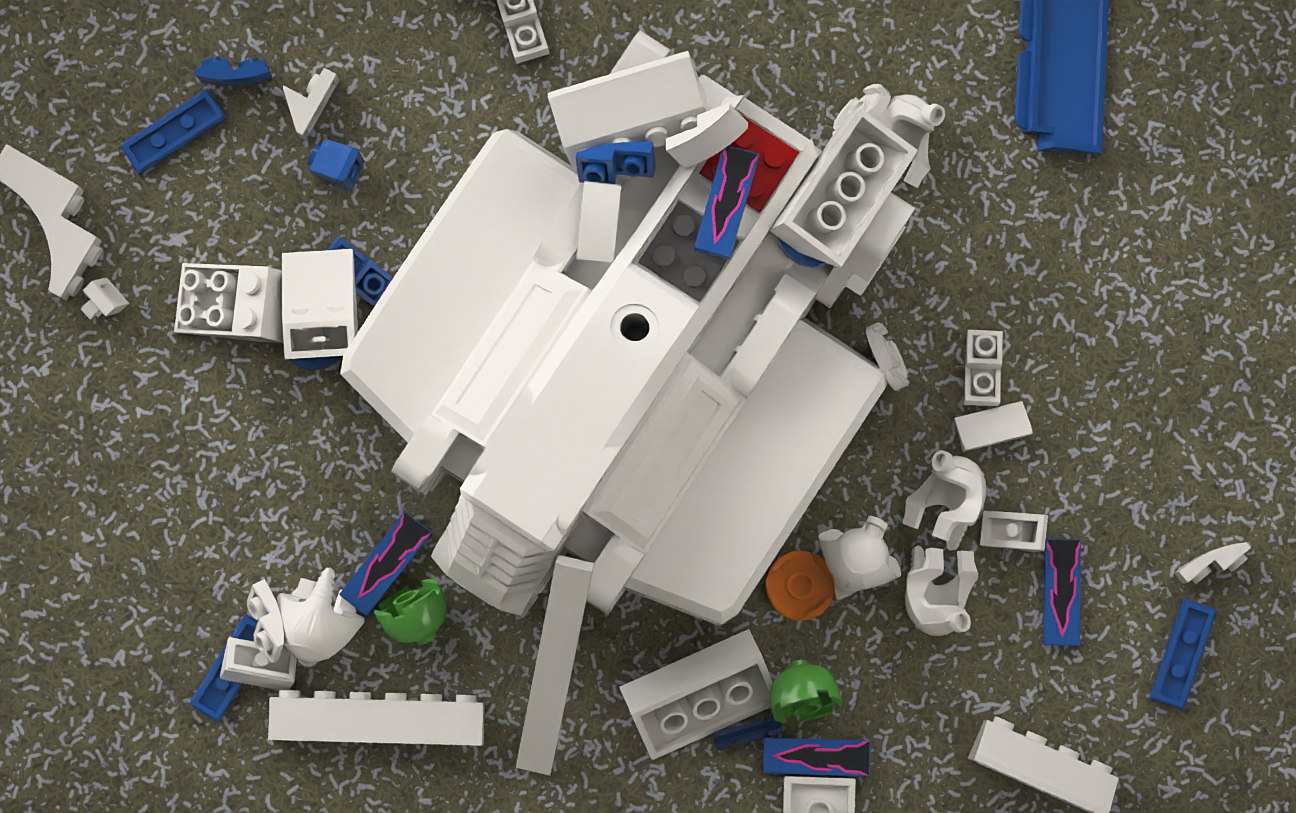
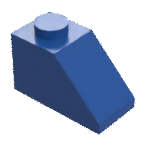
M325 138L321 146L317 144L314 146L308 158V164L311 165L309 170L312 175L349 193L365 163L359 150Z

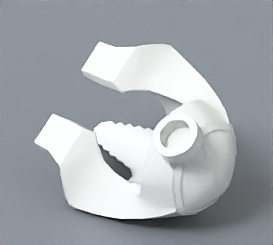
M909 94L894 96V98L890 99L879 121L918 150L903 180L918 188L922 179L930 171L928 160L929 133L934 131V126H938L943 122L945 109L938 104L928 105L921 98Z
M940 450L932 458V474L917 491L907 497L905 516L902 523L918 529L926 507L932 505L947 506L950 511L941 512L932 535L946 540L949 550H956L959 547V542L962 541L964 532L967 531V527L975 524L983 508L987 494L984 473L975 462L965 457L952 456L949 452Z
M868 516L862 528L850 529L845 533L836 529H830L819 534L820 547L834 579L835 597L837 600L860 590L889 583L901 576L899 564L895 558L889 556L888 547L883 540V535L888 525L880 518Z
M921 546L914 547L911 552V569L907 576L905 607L909 618L918 630L932 636L947 635L953 631L958 633L966 632L970 628L971 620L964 607L971 588L978 579L974 552L957 551L958 575L944 585H934L932 580L942 575L944 570L943 549L928 548L925 549L924 553Z
M331 567L326 568L321 573L318 582L301 578L298 587L291 594L280 593L277 596V605L283 622L284 647L298 659L302 666L307 668L313 667L317 662L327 660L336 654L352 639L365 622L364 617L356 614L355 607L340 597L339 594L334 610L332 609L331 602L335 573Z

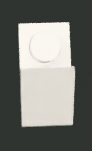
M326 68L322 70L320 75L315 74L310 80L306 92L309 93L307 98L283 86L296 132L304 140H307L339 82L337 74Z
M984 510L980 546L1018 549L1027 552L1044 551L1048 515Z

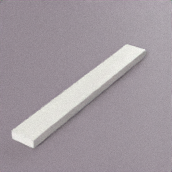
M562 555L557 556L516 768L549 776L551 774L594 567L592 562Z

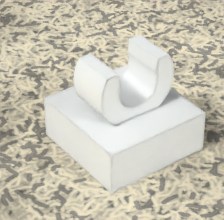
M106 277L91 281L83 290L90 300L81 310L89 319H92L95 315L99 317L101 314L109 316L120 313L129 302Z

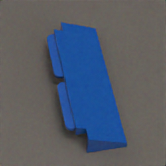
M1109 0L1020 1L1019 35L1022 40L1027 41L1026 51L1018 55L1015 123L1019 128H1022V133L1038 134L1037 151L1102 154Z

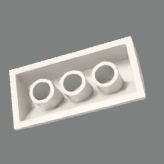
M688 51L548 93V99L563 149L574 172L577 171L575 157L579 151L619 142H653L654 148L666 144V138L696 128L697 115L709 111L706 95Z
M859 107L844 118L769 231L799 253L838 268L842 267L918 150L863 108Z
M748 629L622 685L620 690L651 759L654 760L770 708L769 692L772 679L755 640Z
M995 716L993 722L989 720L983 721L968 756L969 760L1086 812H1110L1119 779L1110 774L1113 769L1112 767L1096 760H1092L1091 765L1078 760L1080 753L1060 745L1058 751L1045 746L1046 738L1027 731L1026 736L1012 731L1014 724Z

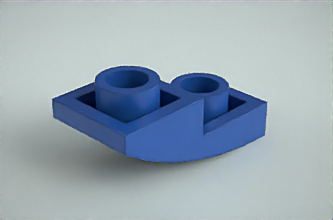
M216 56L200 63L201 67L194 69L200 82L214 85H246L273 78L265 59L259 61L258 58L244 60L238 64L239 68L233 70L227 58L221 59L220 56Z
M619 142L599 145L579 151L575 157L580 183L590 181L615 184L617 175L654 178L656 169L653 142Z
M337 236L327 250L353 249L356 294L375 307L393 277L372 260L366 258L344 239Z

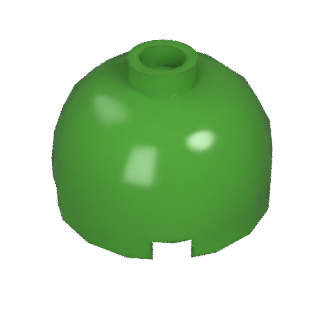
M435 579L422 580L420 582L423 587L407 592L408 586L390 594L378 604L381 611L374 610V614L387 635L397 642H417L418 645L426 644L437 636L435 632L443 625L447 615V602L438 581Z
M796 660L787 664V669L780 672L772 682L769 692L773 717L775 721L787 723L786 717L802 715L797 723L821 718L835 711L833 704L837 703L839 706L843 704L837 682L830 671L817 664H808L807 660Z

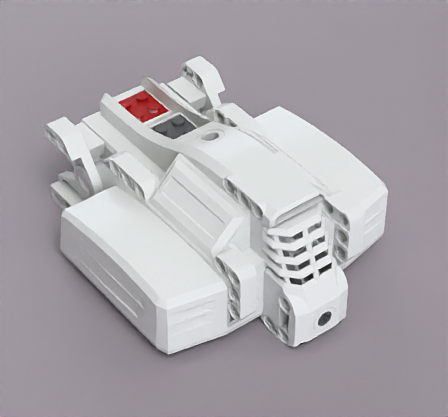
M640 30L610 74L671 56V50ZM701 75L699 80L707 98L709 111L730 103L748 122V129L728 146L759 154L758 164L731 259L727 260L694 251L722 150L712 157L684 169L666 151L665 144L654 148L656 162L654 178L617 175L615 184L621 185L614 262L577 259L576 255L584 183L579 182L577 171L574 172L571 165L520 132L509 129L493 133L375 305L344 353L340 374L408 443L391 470L394 475L424 495H427L429 490L432 492L447 474L463 483L460 487L461 496L455 507V512L451 516V521L435 546L431 557L448 577L469 592L500 611L524 618L538 598L537 595L542 592L552 577L557 556H565L569 552L579 560L594 563L587 602L606 615L609 614L622 594L627 590L709 623L722 626L740 612L888 384L885 371L880 369L879 365L805 317L815 300L831 308L845 287L861 296L906 228L904 225L914 212L915 207L891 192L842 267L838 268L828 264L826 266L810 268L796 264L786 257L779 247L777 236L769 230L822 151L814 146L812 139L809 140L744 98L745 95L736 96L707 76Z

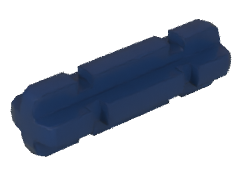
M772 715L765 717L764 721L761 722L755 720L731 727L732 730L729 731L727 729L717 731L713 734L716 748L724 750L731 748V745L735 743L736 745H741L764 738L763 735L766 734L769 736L782 732L781 722L775 721Z

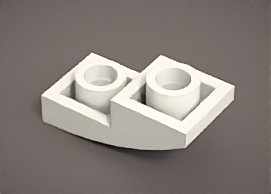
M496 0L516 64L549 54L533 0Z
M730 103L697 115L696 128L666 138V151L684 169L712 157L730 145L748 129V122Z
M584 181L577 259L614 262L621 185Z
M967 330L964 405L999 407L1003 331Z
M1245 542L1212 550L1188 562L1174 574L1183 584L1191 580L1196 584L1212 571L1208 567L1210 563L1218 572L1224 571L1227 568L1232 572L1248 559L1244 553L1251 547Z
M264 579L252 585L247 599V607L252 617L258 620L254 632L256 647L261 653H266L273 663L279 659L283 648L284 630L277 602Z

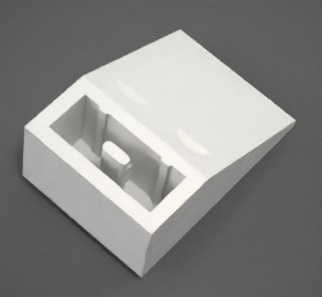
M353 249L282 253V325L285 359L343 356L357 335L358 320Z
M182 263L174 332L258 342L284 343L282 271L264 266Z

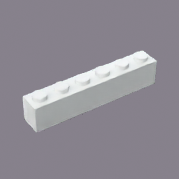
M279 690V697H270L268 740L484 745L485 703L477 702V695H456V702H442V694H421L420 701H406L407 693H385V700H371L370 692H350V699H336V692L314 691V698H300V691Z

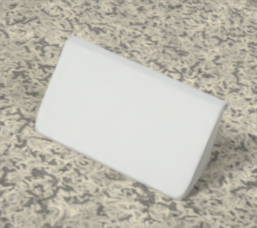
M1022 401L954 418L963 452L1033 434Z
M229 637L221 667L220 679L276 690H289L295 681L297 659L283 647L279 659L272 663L266 653L263 654L258 650L255 642Z

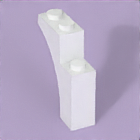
M6 144L0 154V183L20 195L39 219L48 240L51 255V279L48 290L67 301L70 295L74 297L79 292L84 283V279L81 277L88 265L92 267L97 262L102 252V248L99 247L102 241L67 220L70 214L75 216L84 202V198L81 196L84 190L70 180Z

